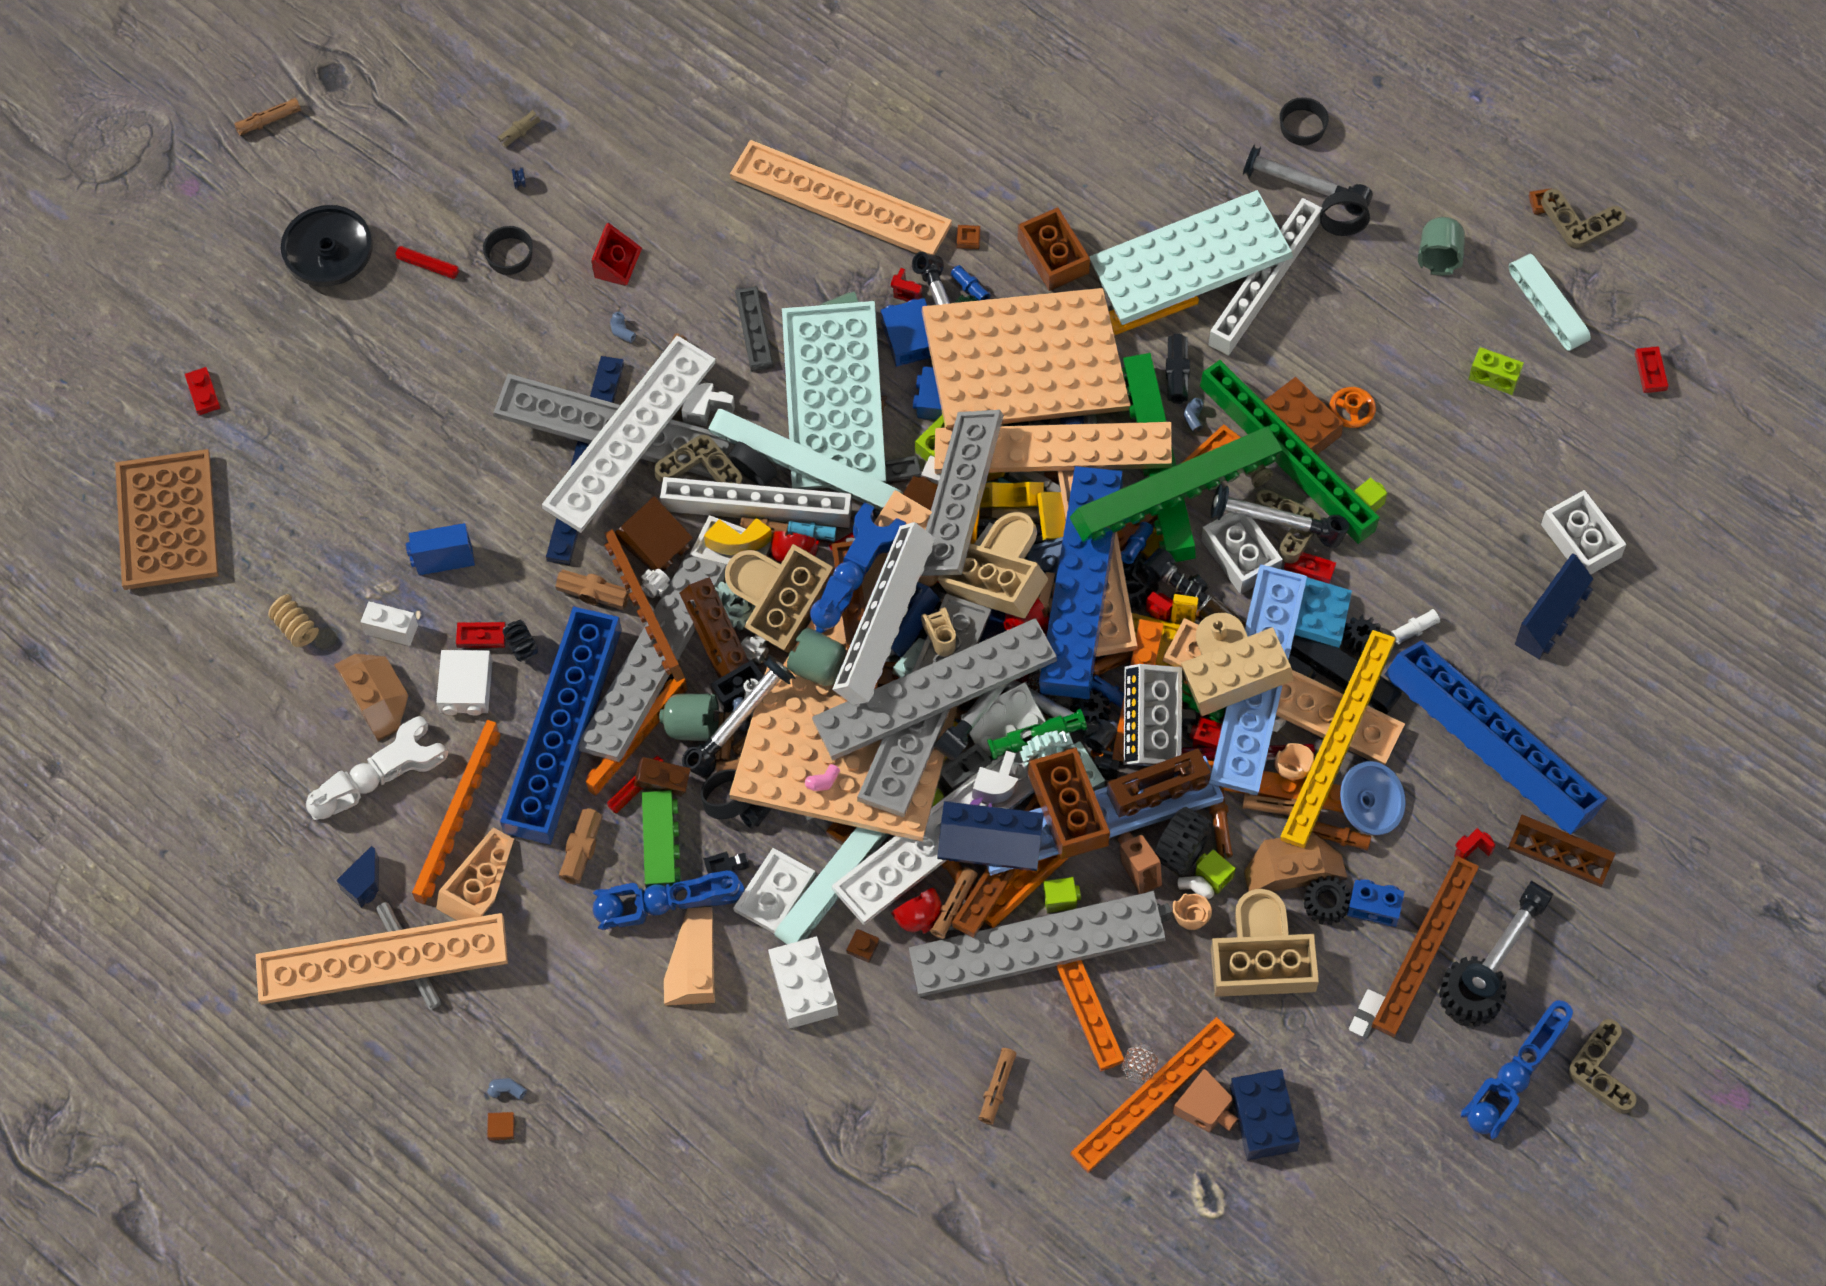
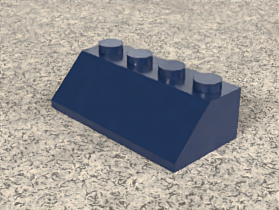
M1574 553L1570 555L1521 623L1515 645L1539 660L1544 653L1549 654L1556 643L1553 641L1555 637L1563 635L1568 627L1567 620L1570 617L1572 619L1575 618L1581 608L1579 606L1582 600L1587 601L1593 592L1591 588L1593 577Z
M944 801L937 859L1037 871L1044 813Z

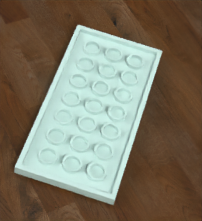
M1258 190L1089 256L1112 307L1121 324L1124 325L1291 259L1293 255Z
M875 301L782 308L789 440L886 483ZM791 470L792 489L828 488Z

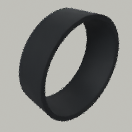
M1305 97L1292 99L1280 111L1281 132L1291 143L1297 145L1313 144L1321 139L1329 121L1328 112L1320 102ZM1306 110L1320 118L1323 129L1312 136H1298L1289 132L1283 125V121L1294 111Z
M1351 191L1337 192L1328 196L1322 203L1320 224L1324 230L1333 235L1349 236L1357 234L1364 230L1370 222L1367 202L1358 193ZM1340 203H1354L1364 208L1363 213L1359 217L1350 221H1336L1325 214L1327 209Z
M503 226L497 228L486 237L483 243V254L490 267L500 274L512 275L519 273L531 262L533 249L531 237L519 227ZM504 239H518L528 246L530 251L527 257L516 265L500 266L493 263L489 257L492 247Z
M738 441L729 455V459L742 474L760 486H766L777 476L775 468L760 453L743 442Z
M735 769L722 770L713 774L701 787L700 795L704 810L707 815L714 819L723 820L736 817L751 805V803L737 800L724 804H711L707 802L709 794L716 787L734 780Z

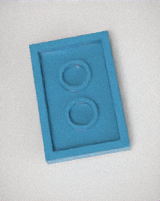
M1307 577L1294 635L1339 648L1343 638L1352 590Z

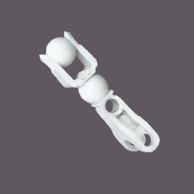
M421 716L415 717L402 724L397 731L396 740L375 753L371 758H368V764L361 763L355 765L349 774L339 771L323 783L319 789L313 790L306 800L307 811L314 820L329 818L334 814L357 805L361 798L360 793L367 794L373 792L379 782L383 785L385 782H389L409 770L419 772L430 771L446 760L448 750L441 743H435L427 747L418 745L417 741L427 733L428 723Z

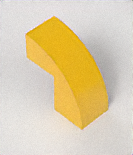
M986 483L979 508L1039 507L1037 494L1044 492V483Z
M757 518L742 534H739L720 519L704 534L705 546L725 555H735L745 550L757 551L766 546L772 538L771 528Z

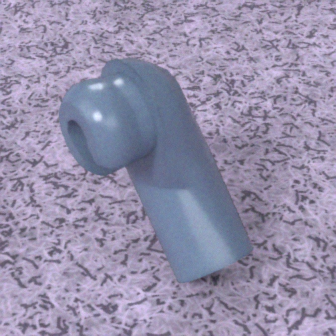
M621 312L613 313L610 319L613 335L632 343L636 333L626 329L624 314Z
M1194 398L1190 401L1184 411V418L1193 433L1203 429V425L1198 419L1204 406L1200 398Z
M510 1078L492 1080L489 1083L487 1093L489 1096L497 1098L501 1095V1092H508L521 1100L525 1096L527 1089Z

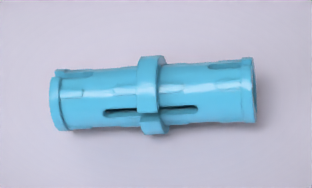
M789 521L787 535L798 533L816 538L817 540L835 542L837 527L816 525V522L809 524Z

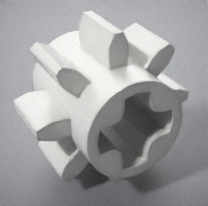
M648 569L641 576L643 579L641 588L649 597L663 596L669 586L670 579L662 570L656 569L651 572Z
M755 635L754 638L747 636L741 643L748 660H753L755 664H761L769 651L766 647L767 644H765L766 640L758 635Z

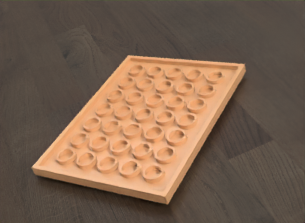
M1103 288L922 306V316L946 430L954 428L958 412L1001 410L1004 415L1002 424L1129 410L1130 402Z
M795 674L793 675L796 679L791 678V684L780 679L754 709L729 794L730 799L923 841L945 756L934 747L905 817L858 802V794L882 739L832 761L813 723L812 717L845 703L847 700L832 690L834 684L822 686ZM957 707L950 709L938 739L948 728L954 725ZM830 764L840 769L837 778L829 790L812 791L806 788V778L825 774Z

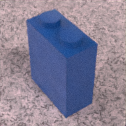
M925 298L919 300L912 299L907 303L889 305L884 309H880L881 323L896 367L931 358L922 316V306H927Z
M923 366L922 375L917 376L916 389H919V395H914L913 409H917V418L937 420L942 415L934 370L933 367Z
M465 523L409 533L410 542H406L408 557L410 556L411 566L416 567L418 575L475 566L472 543Z

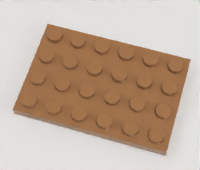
M209 449L115 462L123 589L128 590L218 577L211 456Z

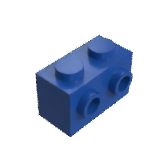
M1367 879L1355 880L1347 916L1396 927L1405 891L1399 890L1398 887L1393 885H1377Z

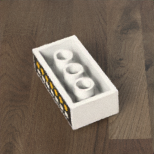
M1147 664L1126 666L1124 683V765L1152 766L1181 755L1182 667Z

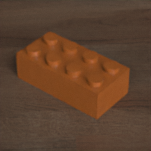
M1077 748L1029 761L1028 776L1061 860L1108 846L1110 831Z

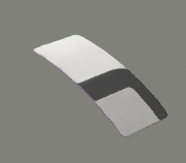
M1368 989L1349 1030L1367 1038L1372 1029L1371 1025L1385 997Z

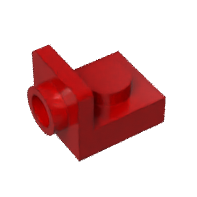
M900 268L898 275L894 274L891 281L893 298L906 302L912 299H922V286L913 281H906L905 269Z
M1200 717L1198 726L1193 725L1190 733V739H1193L1192 747H1198L1200 744L1217 750L1222 724Z

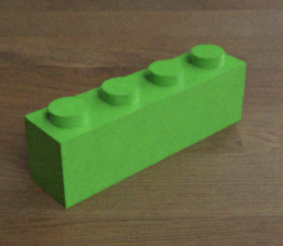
M672 790L642 792L646 888L654 884H661L663 886L669 884L672 886L677 882H681L680 867L676 868V859H680L679 844L675 845V837L679 836V822H674V814L679 813L678 799H673Z

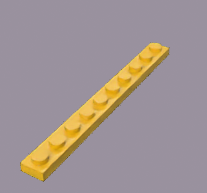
M1372 630L1280 836L1281 841L1303 849L1305 848L1394 647L1395 637Z

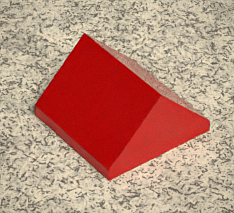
M606 223L591 259L594 278L625 286L630 280L642 247L610 223Z

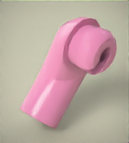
M830 764L825 774L807 777L805 780L806 788L812 791L829 790L837 778L840 769Z

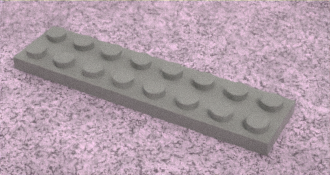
M1001 410L957 413L931 508L932 513L929 516L926 531L934 536L935 540L932 545V552L927 557L924 572L921 576L962 575L1004 416Z

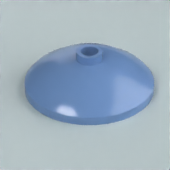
M1374 761L1359 763L1346 773L1341 785L1340 798L1343 811L1350 823L1356 829L1368 835H1382L1395 829L1405 811V794L1396 774L1384 764Z

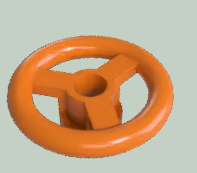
M1346 387L1338 390L1332 396L1329 409L1344 423V427L1359 428L1367 425L1373 419L1376 405L1373 397L1367 391L1358 387ZM1368 403V414L1359 420L1358 411L1364 404ZM1336 406L1346 409L1350 414L1351 421L1342 418L1338 414Z

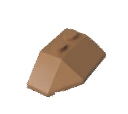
M355 653L334 664L376 740L380 741L397 732L401 726L408 694L385 656Z
M1311 832L1304 849L1281 841V838L1264 840L1244 870L1248 892L1254 889H1266L1273 892L1310 886L1313 880L1317 881L1318 877L1321 876L1323 880L1326 879V876H1331L1330 880L1333 881L1335 877L1339 881L1347 879L1342 855L1313 832Z

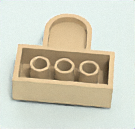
M1013 512L1002 516L993 524L980 546L969 544L962 575H940L937 580L949 595L1025 619L1048 581L1047 576L1038 563L1024 559L1036 540V525L1025 513Z
M793 544L781 564L754 550H745L735 554L726 566L725 580L733 593L756 606L744 627L789 654L798 642L796 641L797 637L806 629L811 621V608L815 602L822 598L830 576H833L835 568Z
M1215 613L1207 616L1200 622L1196 630V641L1201 655L1181 663L1184 677L1201 716L1294 681L1290 663L1274 628L1266 629L1248 637L1240 620L1228 613Z
M1254 889L1245 893L1239 899L1235 911L1237 937L1212 939L1211 958L1215 997L1316 992L1319 980L1314 934H1288L1286 907L1282 899L1274 892L1266 889Z

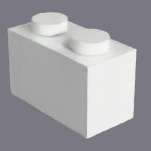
M370 601L361 619L365 635L408 646L411 645L418 627L413 612Z

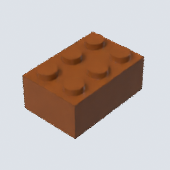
M1058 207L1018 224L1017 240L1049 291L1089 274L1090 258Z
M1294 377L1263 401L1316 455L1341 437L1344 423L1297 377Z

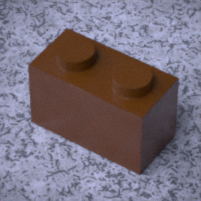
M642 757L638 762L633 786L654 791L672 790V795L681 797L686 792L691 768Z

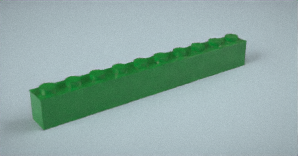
M1151 353L1124 357V367L1121 368L1124 381H1127L1128 385L1126 386L1129 400L1131 399L1132 403L1129 406L1130 418H1135L1136 423L1166 422ZM1172 448V467L1176 466V461ZM1169 468L1142 469L1144 477H1151ZM1183 499V502L1172 508L1169 505L1163 507L1164 510L1156 514L1158 521H1154L1156 534L1162 536V541H1159V547L1168 551L1175 559V562L1196 559L1195 544L1185 500Z
M1221 360L1203 371L1200 388L1247 434L1269 426L1282 449L1276 456L1277 460L1275 462L1329 516L1335 514L1344 517L1350 526L1347 534L1357 544L1376 531L1380 517Z
M1269 426L1078 507L1069 518L1083 542L1090 539L1097 541L1110 530L1115 533L1126 526L1125 524L1129 522L1132 524L1140 522L1149 513L1151 516H1154L1163 511V507L1168 505L1171 508L1183 502L1184 498L1189 497V499H1193L1199 496L1202 490H1214L1225 480L1227 483L1236 480L1241 473L1245 472L1248 475L1256 471L1258 466L1262 464L1265 467L1269 466L1277 460L1276 456L1282 449Z

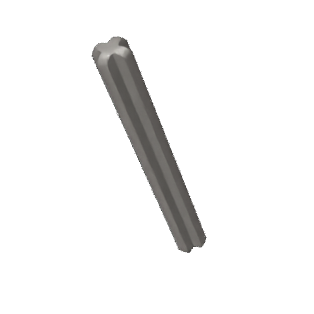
M384 902L377 906V912L388 932L403 930L389 903ZM429 978L413 979L428 1008L433 1010L439 1007L441 1001Z

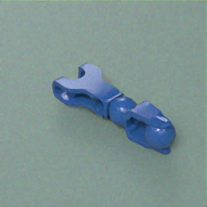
M864 503L854 518L853 535L855 540L847 551L843 563L839 564L835 568L833 576H830L822 598L815 602L811 608L810 616L813 624L816 625V631L822 633L838 624L841 614L851 602L853 591H856L862 585L865 574L869 571L877 556L890 551L900 526L906 525L905 521L896 518L889 526H877L872 522L874 506L868 503Z
M732 871L710 873L700 878L677 882L672 886L669 884L666 886L654 884L647 887L645 891L635 883L614 886L610 889H597L594 891L593 894L597 898L593 903L592 912L598 922H601L598 926L600 930H607L617 926L640 925L646 921L648 913L651 915H662L670 908L673 911L676 910V907L687 909L737 903L745 891V887ZM679 891H687V897L684 900H676V895ZM636 894L635 905L637 906V912L622 916L624 905L618 896Z
M1557 1000L1550 1005L1520 1047L1517 1057L1514 1056L1511 1062L1504 1064L1499 1069L1496 1079H1486L1472 1101L1461 1111V1118L1467 1117L1469 1126L1475 1132L1490 1134L1491 1140L1497 1138L1502 1127L1518 1107L1519 1097L1517 1094L1528 1088L1533 1071L1537 1069L1566 1032L1573 1015V1010L1568 1003ZM1563 1009L1566 1013V1016L1554 1010ZM1529 1053L1534 1056L1535 1061L1532 1063L1525 1062L1522 1055ZM1490 1090L1493 1092L1497 1091L1500 1097L1507 1098L1509 1106L1501 1117L1498 1109L1493 1104L1481 1102Z

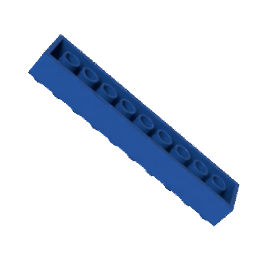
M1075 466L1046 637L1057 656V661L1041 668L1039 680L1041 694L1089 699L1115 533L1110 530L1097 541L1090 539L1083 542L1069 517L1078 507L1123 489L1122 471Z
M573 606L500 821L504 834L551 845L581 755L578 746L584 731L594 716L622 631L618 616Z
M1421 640L1398 653L1384 675L1390 679L1393 685L1399 687L1413 702L1418 703L1424 708L1429 716L1439 721L1449 733L1460 739L1466 748L1475 752L1486 765L1497 771L1506 782L1511 783L1518 789L1523 797L1533 802L1543 814L1548 815L1563 831L1571 835L1595 817L1608 798L1424 641Z

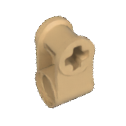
M941 608L939 612L930 615L922 614L921 620L924 630L929 636L935 652L944 657L952 655L956 649V632L946 608Z

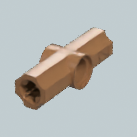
M564 569L558 574L555 586L558 591L578 596L580 600L590 605L601 603L621 610L627 606L629 589L626 590L624 587L607 583L604 578L595 574L584 576Z
M582 809L575 831L569 835L565 850L566 856L559 873V878L566 883L580 884L587 861L593 857L596 847V836L603 818L602 814L596 810Z

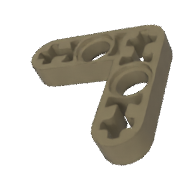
M1557 189L1547 190L1541 200L1543 209L1565 242L1570 247L1576 249L1620 228L1626 219V213L1621 207L1612 206L1581 222L1563 194ZM1549 197H1550L1551 199H1556V200H1557L1556 203H1554L1553 201H1552V202H1549V201H1548ZM1559 215H1568L1570 217V222H1561L1559 220ZM1611 215H1613L1614 217H1619L1618 220L1612 219L1608 222V224L1606 223V221L1610 219ZM1598 223L1602 228L1601 231H1593L1590 228V224ZM1583 231H1585V234L1581 236L1580 240L1578 238L1574 239L1572 237L1574 234L1578 236L1582 234Z
M707 435L695 437L659 460L655 465V477L662 483L663 477L678 478L699 463H702L717 482L727 483L728 475L730 479H736V484H742V475L714 440ZM699 444H702L703 446L707 445V449H699ZM686 454L690 456L691 460L688 463H681L678 457ZM719 459L723 461L724 465L721 468H714L711 462ZM661 468L665 470L670 468L669 474L666 472L661 473Z
M1261 490L1257 494L1255 504L1278 510L1287 508L1292 510L1294 514L1317 520L1321 519L1316 511L1273 491ZM1290 528L1278 552L1283 559L1282 561L1285 563L1297 562L1314 536V533ZM1300 533L1304 535L1305 539H1297L1293 534ZM1292 545L1294 547V550L1291 551V553H1289L1288 551Z
M1606 1019L1599 1024L1573 1059L1568 1069V1075L1575 1083L1620 1114H1626L1632 1111L1636 1104L1635 1093L1599 1068V1065L1616 1044L1622 1033L1621 1026L1617 1021ZM1612 1028L1614 1030L1613 1033L1608 1036L1604 1043L1601 1038L1606 1030ZM1591 1045L1598 1046L1602 1051V1055L1599 1057L1591 1056L1588 1052V1047ZM1581 1065L1584 1066V1073L1578 1075L1576 1073L1577 1068L1581 1067ZM1593 1072L1596 1075L1592 1078L1591 1083H1588L1587 1080ZM1600 1079L1605 1080L1609 1085V1090L1605 1092L1599 1091L1595 1086V1082ZM1616 1088L1617 1091H1616L1615 1095H1613V1097H1612V1099H1611V1098L1608 1097V1096H1610L1611 1093H1612V1091H1613V1089ZM1626 1096L1628 1098L1627 1103L1623 1106L1620 1105V1098Z

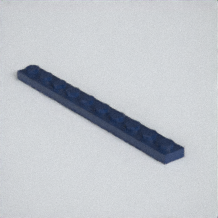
M601 356L590 397L614 403L624 367L623 359ZM577 441L571 467L590 444ZM556 518L546 560L548 562L570 565L579 531Z

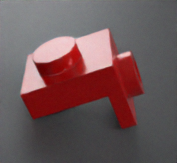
M1152 592L1147 598L1146 611L1154 618L1168 622L1172 615L1173 600L1163 593L1158 595Z
M1477 828L1468 837L1464 835L1458 840L1455 845L1457 849L1454 857L1457 855L1466 859L1477 848L1481 849L1487 856H1490L1496 845L1489 834L1486 832L1482 833Z

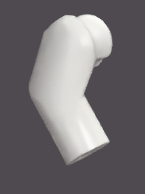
M1203 877L1178 878L1180 890L1192 889L1196 894L1206 897L1207 900L1214 896L1213 887Z

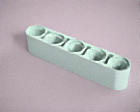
M1528 254L1509 264L1511 276L1566 350L1570 351L1590 341L1591 336L1588 328L1532 254Z

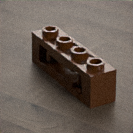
M710 577L692 583L683 589L679 594L718 678L749 662ZM690 600H694L696 608H693ZM717 656H720V658H721V660H722V661L720 662V664H719V661H718V659H717Z
M1198 748L1109 781L1107 795L1119 818L1125 815L1133 816L1141 809L1146 807L1154 808L1167 799H1178L1191 790L1199 791L1204 789L1209 784L1211 771Z

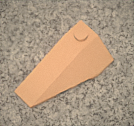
M493 827L439 890L436 909L455 920L483 916L495 901L514 838Z
M712 907L687 908L664 978L665 1006L715 1003Z

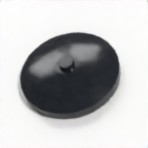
M322 205L302 212L289 223L281 239V254L288 271L299 281L318 287L335 286L354 278L367 265L373 248L372 236L365 220L355 211L337 205Z

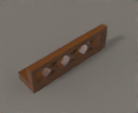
M1523 814L1508 846V849L1599 887H1602L1616 854L1613 851L1570 835ZM1519 834L1528 837L1532 845L1524 848L1515 843ZM1546 845L1550 846L1556 855L1546 857L1542 855L1539 848ZM1572 855L1577 858L1579 865L1570 867L1565 864L1563 857ZM1596 865L1603 868L1600 879L1590 875L1586 867Z

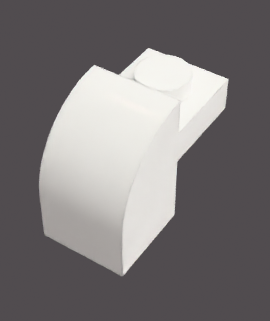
M713 383L698 385L683 404V422L706 426L710 411L717 412L718 409H723L733 414L735 409L734 395L722 391L714 392Z
M1006 751L999 772L983 767L979 768L972 790L973 799L983 798L982 801L986 803H1001L1014 794L1018 778H1015L1018 763H1015V753Z

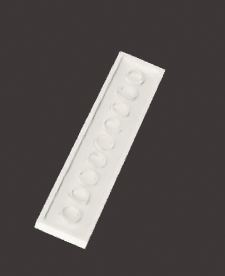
M677 335L542 503V509L582 533L715 364V358Z
M1020 752L1015 753V763H1018L1015 778H1018L1014 794L1001 803H991L992 807L1013 809L1035 792L1028 776L1029 766L1024 765ZM1005 754L998 756L997 760H993L985 768L999 772ZM978 773L932 807L923 841L895 836L832 885V890L863 925L947 861L937 859L944 801L970 804L971 801L975 800L972 798V790ZM982 801L980 806H989L990 803Z

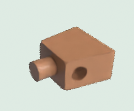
M1130 832L1122 834L1118 838L1121 844V862L1138 893H1147L1162 886L1161 861L1144 836L1139 835L1134 838Z
M1205 1069L1202 1070L1174 1105L1173 1113L1176 1116L1207 1132H1211L1218 1123L1228 1131H1231L1239 1120L1228 1111L1232 1106V1096Z

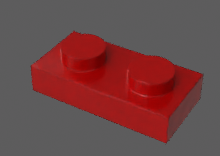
M1659 346L1637 348L1634 354L1643 392L1667 391L1668 382Z
M207 367L184 374L198 416L221 409Z
M1303 552L1297 562L1285 563L1283 570L1330 584L1337 562Z
M457 622L456 646L457 648H505L503 628L506 627L505 622Z

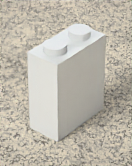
M441 650L436 702L440 713L446 715L468 713L473 716L488 713L493 662L490 651Z

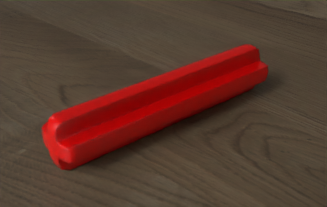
M399 246L396 250V258L452 279H455L459 274V267L403 246Z
M659 756L653 758L654 760L664 762ZM635 776L607 802L608 808L612 812L618 813L643 789L642 787L633 786Z

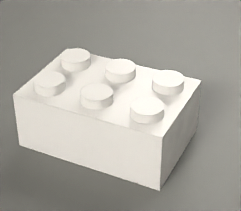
M1585 490L1545 511L1541 526L1567 560L1574 553L1588 572L1593 574L1622 558L1626 543Z
M1229 512L1222 516L1220 520L1217 519L1202 529L1201 541L1240 595L1255 586L1260 564L1281 569L1283 559L1253 518Z
M817 936L768 950L789 1029L838 1015L837 1003Z

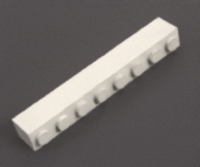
M1304 198L1301 199L1280 230L1292 251L1293 258L1250 274L1211 329L1209 346L1228 356L1230 355L1320 224L1322 211L1320 206Z
M663 477L660 495L661 504L669 512L733 518L745 516L761 520L769 518V521L778 522L795 521L809 524L816 522V525L849 528L852 512V498L849 493Z
M916 522L899 527L832 690L853 705L869 702L872 698L877 680L882 675V668L886 658L891 653L894 638L899 633L901 621L908 611L907 607L910 599L916 591V584L924 572L927 557L932 552L935 537Z

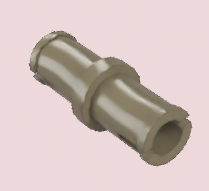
M533 110L518 122L514 121L509 129L497 136L499 142L508 137L502 143L503 147L507 148L519 137L523 138L528 130L541 122L538 116L530 121L536 115Z

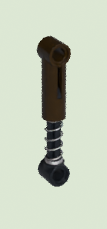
M1157 548L1142 564L1143 571L1152 580L1158 582L1163 580L1168 585L1174 586L1176 592L1180 591L1185 596L1198 597L1197 607L1200 608L1199 615L1203 618L1215 613H1228L1238 618L1245 629L1246 622L1217 597L1209 598L1210 595H1205L1201 588H1197L1192 584L1193 581H1189L1184 577V574H1180L1176 566H1174L1175 559L1165 549Z

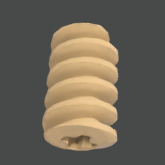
M283 595L272 604L268 615L275 625L280 628L281 632L285 634L286 638L291 641L293 646H306L316 638L319 629L318 627L313 628L314 622L308 621V615L303 614V609L297 607L298 604L296 601H292L291 595Z

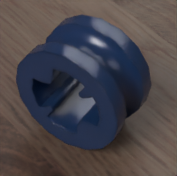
M520 167V170L512 169L515 189H518L519 186L525 188L526 180L523 167Z

